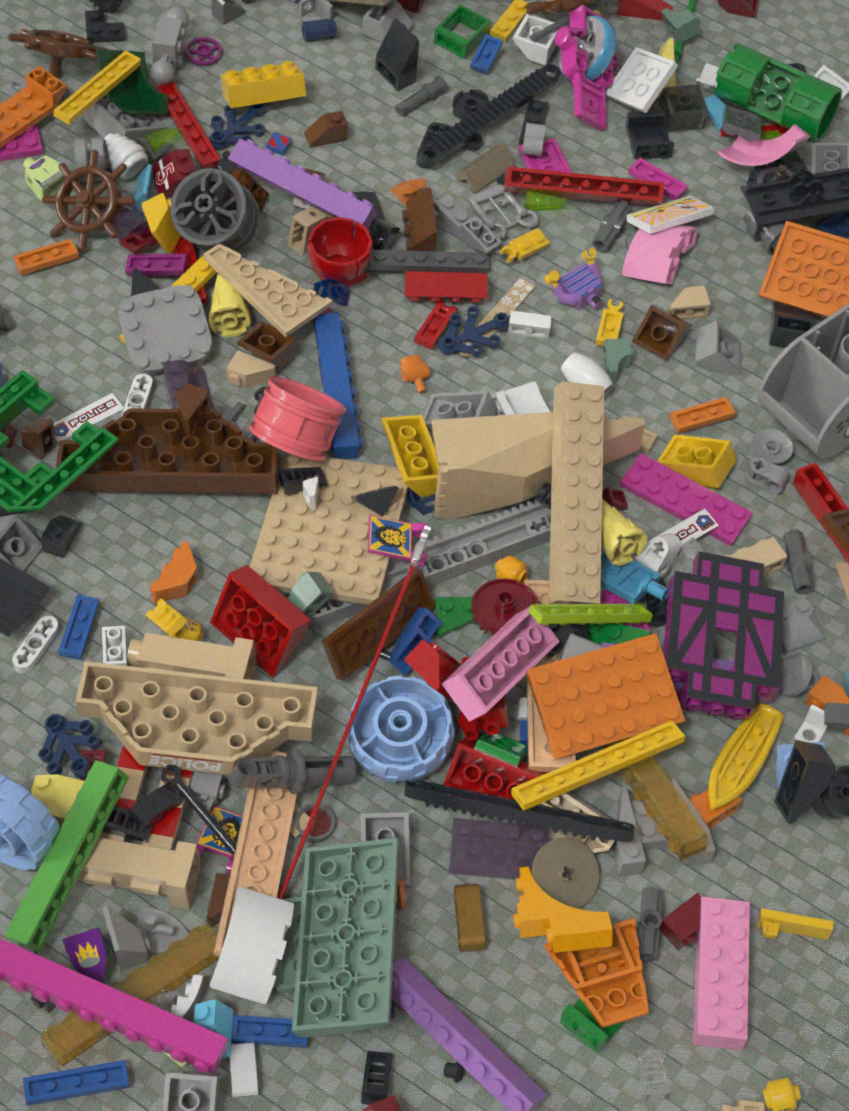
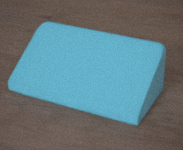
M148 164L137 177L134 193L135 204L133 205L135 207H142L141 203L149 200L153 179L151 164Z

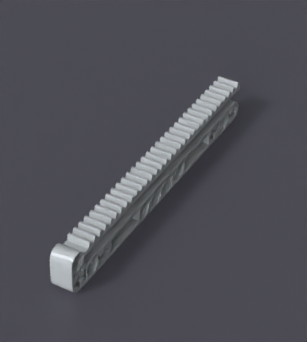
M536 500L532 504L528 501L526 507L520 504L519 510L515 507H512L511 513L504 510L503 516L500 513H496V518L490 515L488 516V521L482 518L480 524L474 521L472 527L466 524L464 530L457 527V533L449 530V536L441 533V539L434 536L433 542L428 539L425 544L424 551L427 553V560H424L422 567L413 565L410 561L391 557L381 595L408 574L411 566L422 570L427 586L431 587L497 562L501 558L504 559L509 555L513 556L550 542L551 510L548 509L547 504H540ZM412 545V551H411V552L416 551V549H417V548L414 547L413 545ZM328 599L310 617L309 627L318 629L354 616L367 605Z

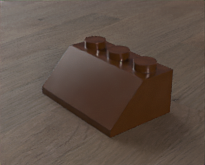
M431 187L424 189L406 202V209L402 210V222H406V225H404V237H408V240H406V251H435L437 228Z

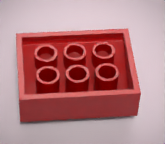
M245 565L228 574L210 623L233 644L236 637L254 640L257 665L269 676L275 678L304 638L311 619L250 566Z

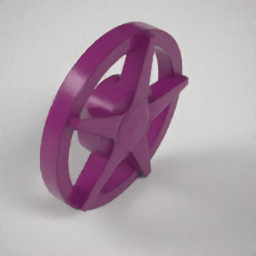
M198 37L188 43L186 55L197 66H208L217 63L221 58L222 48L212 38ZM200 42L196 49H190L192 45ZM203 42H210L215 46L211 47L210 45L204 44ZM218 49L219 53L216 57L211 55L212 52ZM190 54L197 55L198 59L193 58Z

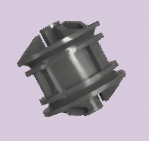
M207 168L191 173L178 185L171 201V217L175 228L185 239L192 242L203 252H207L214 246L221 244L238 253L250 244L257 233L260 211L255 197L232 175L223 170ZM230 192H232L234 196L223 204ZM208 222L201 234H199L198 230Z

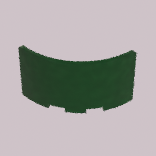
M98 49V73L125 50ZM128 51L141 59V65L109 91L107 96L113 104L127 113L168 114L169 95L162 93L149 83L145 52Z

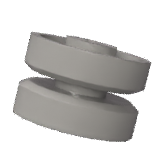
M85 138L75 139L76 169L89 166L91 151H88ZM92 138L91 151L95 149L99 153L97 167L105 170L107 169L106 150H103V138ZM95 177V182L103 181L102 178Z

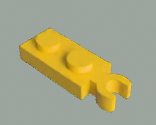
M537 228L511 240L508 246L502 248L500 255L505 253L509 255L506 260L507 263L512 262L515 257L520 261L547 248L551 242Z
M612 299L608 300L607 309H603L595 345L604 346L605 339H618L623 313H621L622 301H620L619 306H613Z

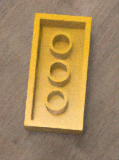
M284 61L281 65L266 64L262 68L247 67L244 71L229 70L225 74H220L223 97L230 108L306 96L304 73L292 61Z

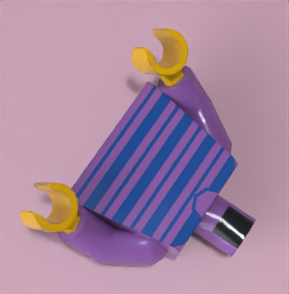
M593 247L589 249L591 256H588L586 250L581 255L583 260L588 261V264L584 262L560 277L556 270H552L550 274L545 276V283L552 284L551 288L560 303L572 306L577 310H581L587 305H590L594 310L602 306L603 301L599 298L602 280L597 262L593 260L597 254Z

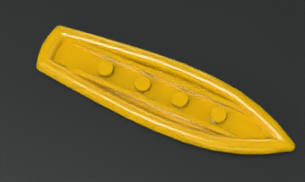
M758 703L750 717L742 721L721 749L712 767L708 783V798L711 810H715L735 800L746 791L759 774L784 719V714L776 708Z

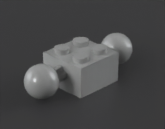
M181 7L170 8L165 17L160 16L152 42L153 65L150 69V76L159 85L170 83L177 73L178 66H182L183 56L181 54L186 51V42H183V39H185L186 27L189 24V15Z

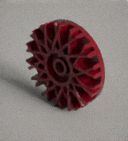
M506 578L491 580L480 586L473 595L471 602L472 619L475 620V625L479 624L481 631L484 630V634L490 631L493 636L517 613L530 607L531 604H538V599L531 588L520 581Z

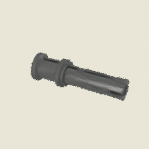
M437 76L431 83L422 85L421 90L395 105L397 114L403 116L425 100H432L438 93L445 92L447 90L446 81L441 76Z

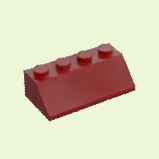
M404 271V296H409V300H421V296L429 297V301H441V297H449V301H462L463 297L470 298V302H482V298H487L488 273Z
M422 639L404 660L437 692L456 704L442 683L461 664L433 641L429 644Z
M465 737L458 743L443 785L514 799L511 795L512 788L549 772L530 770L528 764L523 761L518 766L476 749V741H468Z

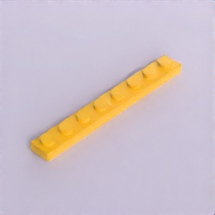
M669 721L512 788L511 795L523 811L681 744L685 740V735L673 721Z

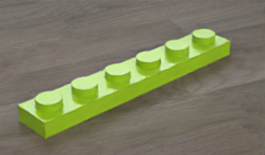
M531 604L528 612L541 625H567L568 623L585 625L586 623L600 625L604 623L640 624L641 622H651L653 616L642 604Z

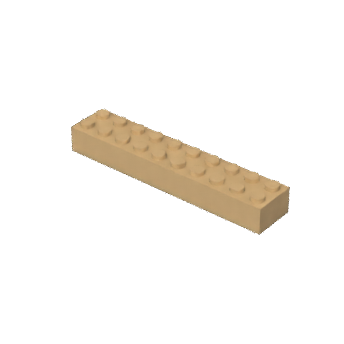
M562 381L554 387L549 604H600L604 386Z

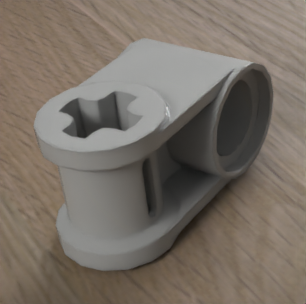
M753 458L749 464L750 469L745 473L747 482L763 488L772 494L781 493L789 477V472L784 467L775 465L763 458Z

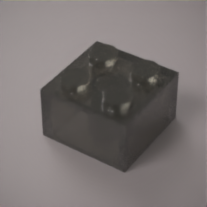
M699 84L664 87L662 89L659 106L661 110L666 111L665 124L668 131L705 128L708 109Z

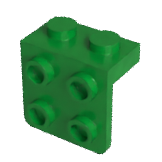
M581 998L573 1006L568 1004L560 1018V1023L568 1031L576 1035L586 1046L592 1048L598 1054L625 1024V1022L601 1028Z

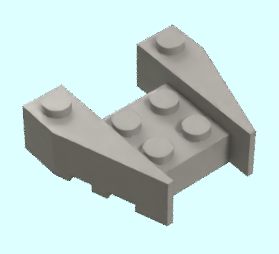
M671 779L667 792L668 796L630 801L627 787H622L618 803L617 820L633 824L635 826L634 840L631 842L615 841L613 856L619 877L641 874L646 863L644 851L682 845L688 866L711 863L715 847L710 830L675 779Z

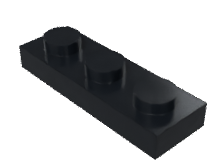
M531 100L528 103L519 145L524 143L527 122L544 124L548 102Z

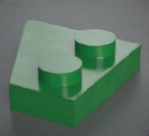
M435 597V616L442 622L436 630L437 638L444 637L445 633L454 629L458 631L467 624L475 623L471 614L473 597Z

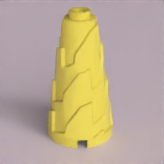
M217 272L208 318L209 326L216 334L217 331L222 332L223 337H235L246 332V327L250 326L248 306L245 298Z
M602 499L601 549L613 565H625L633 561L631 555L636 553L639 556L647 544V535L629 518L626 519L614 506L611 507Z

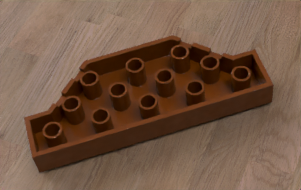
M129 408L123 412V416L118 420H111L102 426L116 436L119 442L64 490L277 494L278 448L268 443H255L251 438L247 439L239 428L230 421L227 422L223 419L216 409H207L189 435L185 432L177 409ZM60 440L56 467L81 445L74 440Z

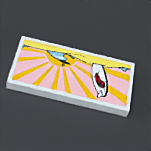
M687 196L628 214L627 222L649 234H653L713 215L714 207L692 196Z

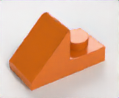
M424 178L405 180L390 189L406 207V202L420 193L421 188L427 186Z

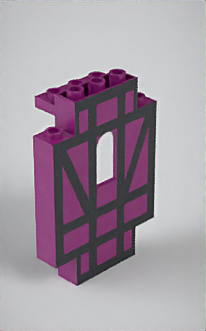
M699 551L693 561L692 574L680 571L673 573L669 581L663 655L672 681H683V690L678 696L681 708L684 710L702 711L713 716H728V718L733 720L749 718L755 710L756 695L761 698H772L779 689L784 591L763 587V563ZM715 629L736 633L734 666L731 669H720L713 661Z

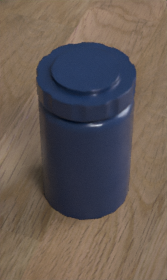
M334 18L301 23L304 41L336 37L337 27Z

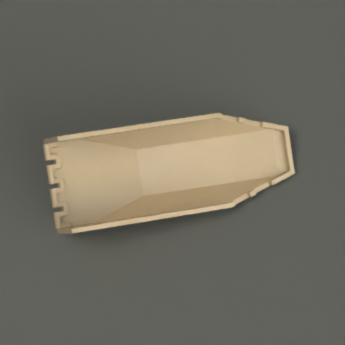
M553 412L431 420L438 465H441L438 470L436 495L430 496L432 513L436 518H442V520L457 519L520 503L536 496L546 482L552 485ZM604 413L603 465L640 449L645 428V420L643 418L621 416V420L608 419L607 413Z

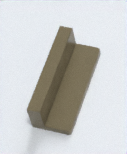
M506 144L497 145L454 175L457 181L467 180L472 192L476 193L504 174L508 166L514 167L516 163Z

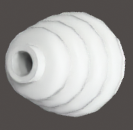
M109 133L104 138L103 150H106V158H108V165L111 166V171L113 172L122 163L127 165V170L120 176L121 179L127 180L134 177L147 164L148 156L145 153V149L134 140H130L120 133Z

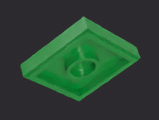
M485 733L477 740L475 745L476 749L516 766L528 755V745L499 733L494 735Z

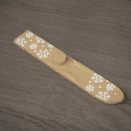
M520 277L478 326L493 320L494 316L499 312L506 313L510 317L511 311H515L535 289V285ZM492 329L481 334V336L490 337L498 330ZM465 341L462 344L471 346L473 342ZM459 351L460 355L463 357L472 356L471 354Z

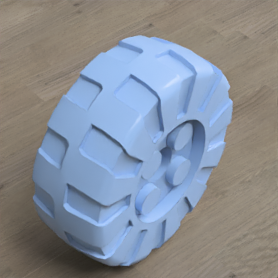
M391 676L377 683L376 681L367 687L349 731L348 741L353 756L369 775H375L381 778L383 782L391 784L408 780L409 782L423 780L428 774H434L444 764L445 758L450 753L453 745L454 720L444 696L430 687L426 681L416 677ZM356 698L355 702L353 703V706L350 710V716L352 714V711L358 698Z
M0 774V861L18 870H35L42 864L43 858L52 847V843L60 830L59 823L56 818L52 817L48 807L41 800L38 801L27 788L19 783H14L9 777Z

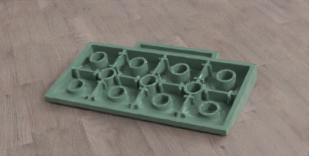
M398 838L306 848L302 897L283 899L294 903L291 926L288 928L284 938L287 941L282 960L278 959L276 991L278 993L295 992L292 1032L298 1038L343 1034L390 1025L400 841Z

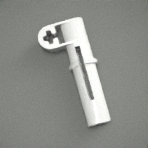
M670 533L656 536L651 540L650 544L647 542L639 556L634 553L631 557L663 577L670 569L680 550V540L676 535Z

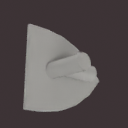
M141 906L136 927L141 931L142 938L148 937L152 952L147 954L171 951L191 939L185 927L175 917L165 911Z

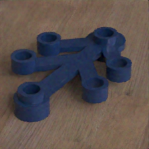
M265 103L249 105V111L237 121L234 119L236 109L230 108L229 105L225 106L224 116L227 118V129L225 131L221 130L223 126V118L221 116L215 115L211 118V126L214 128V132L209 137V141L216 149H222L228 144H237L240 138L244 141L252 140V137L248 134L232 136L233 134L253 133L256 137L264 136V125H244L253 117L262 116L265 111Z
M470 306L467 309L468 318L463 333L455 336L457 328L462 324V317L459 314H452L449 320L450 327L448 333L439 339L438 348L445 355H452L455 351L471 354L474 357H479L483 353L482 345L497 349L501 343V338L498 335L485 337L481 336V334L492 329L498 331L507 330L510 321L506 313L499 312L494 316L493 320L473 328L476 319L479 317L480 310L477 306ZM465 341L473 342L471 346L462 343Z
M50 715L45 721V730L48 736L43 748L38 752L39 758L44 763L51 761L46 768L47 772L50 775H61L63 767L60 764L65 752H67L72 761L70 765L72 773L77 778H87L92 766L85 757L79 755L74 745H86L91 750L99 749L103 743L101 738L97 734L90 735L94 730V726L89 720L81 722L67 721L62 715ZM66 731H80L83 736L68 735ZM58 737L60 741L54 753L51 749Z

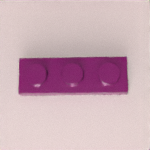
M187 254L128 255L125 273L127 276H132L133 269L137 268L146 276L183 275L186 272L189 258Z

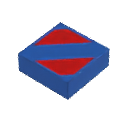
M274 132L266 143V148L283 156L291 145L292 138Z

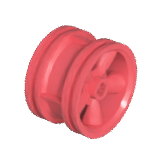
M270 377L268 380L269 386L265 388L262 401L257 412L254 414L253 419L255 422H251L249 426L250 431L266 443L290 454L315 461L325 460L327 456L326 451L330 449L332 438L342 421L340 415H344L346 408L336 399L310 386L287 378Z

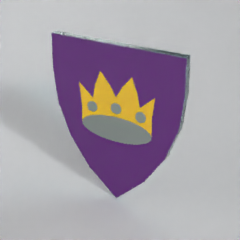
M100 927L62 939L70 961L76 970L82 975L103 983L108 964L106 949L108 940L106 937H103Z

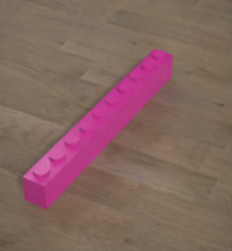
M0 939V982L4 981L10 984L18 992L27 991L41 1002H52L56 1004L58 1009L64 1012L72 1011L77 1013L84 1021H95L109 1032H120L132 1042L137 1043L140 1041L145 1043L148 1048L160 1053L163 1051L170 1054L171 1058L177 1062L184 1063L186 1061L200 1072L215 1074L228 1048L227 1037Z

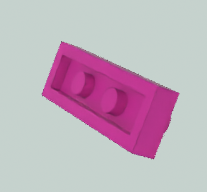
M641 157L629 168L628 174L638 180L664 182L663 195L672 200L680 199L687 192L688 185Z

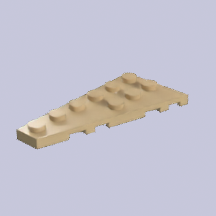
M221 244L214 246L203 254V259L285 337L332 306L333 300L327 297L324 299L316 295L315 291L311 289L306 290L298 286L297 282L271 269L266 270L260 267L259 263L255 261L250 262L242 258L241 254Z

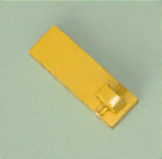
M761 908L757 917L756 927L761 928L762 937L776 939L778 931L828 940L833 931L834 921Z

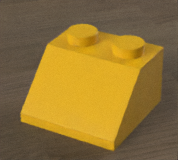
M161 193L141 203L151 233L167 254H172L181 234L177 231L172 221V199H167L164 193Z

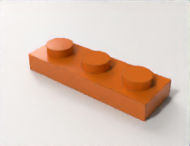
M67 239L15 255L13 259L22 276L79 258V253L72 239Z
M724 397L671 412L669 418L679 434L734 418L736 412L728 398Z

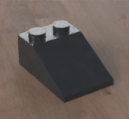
M795 740L774 800L787 824H793L829 786L830 780L835 776L836 765L820 744Z

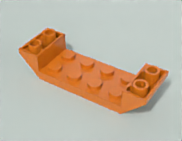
M41 66L26 74V87L0 104V148L52 114L66 91L67 85Z

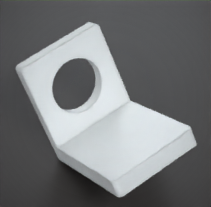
M706 63L700 79H696L697 88L713 93V89L717 88L718 85L715 79L719 67Z
M811 705L805 721L795 735L794 740L804 742L820 741L828 727L824 725V711ZM812 731L815 734V739L812 741L806 740L803 737V732Z

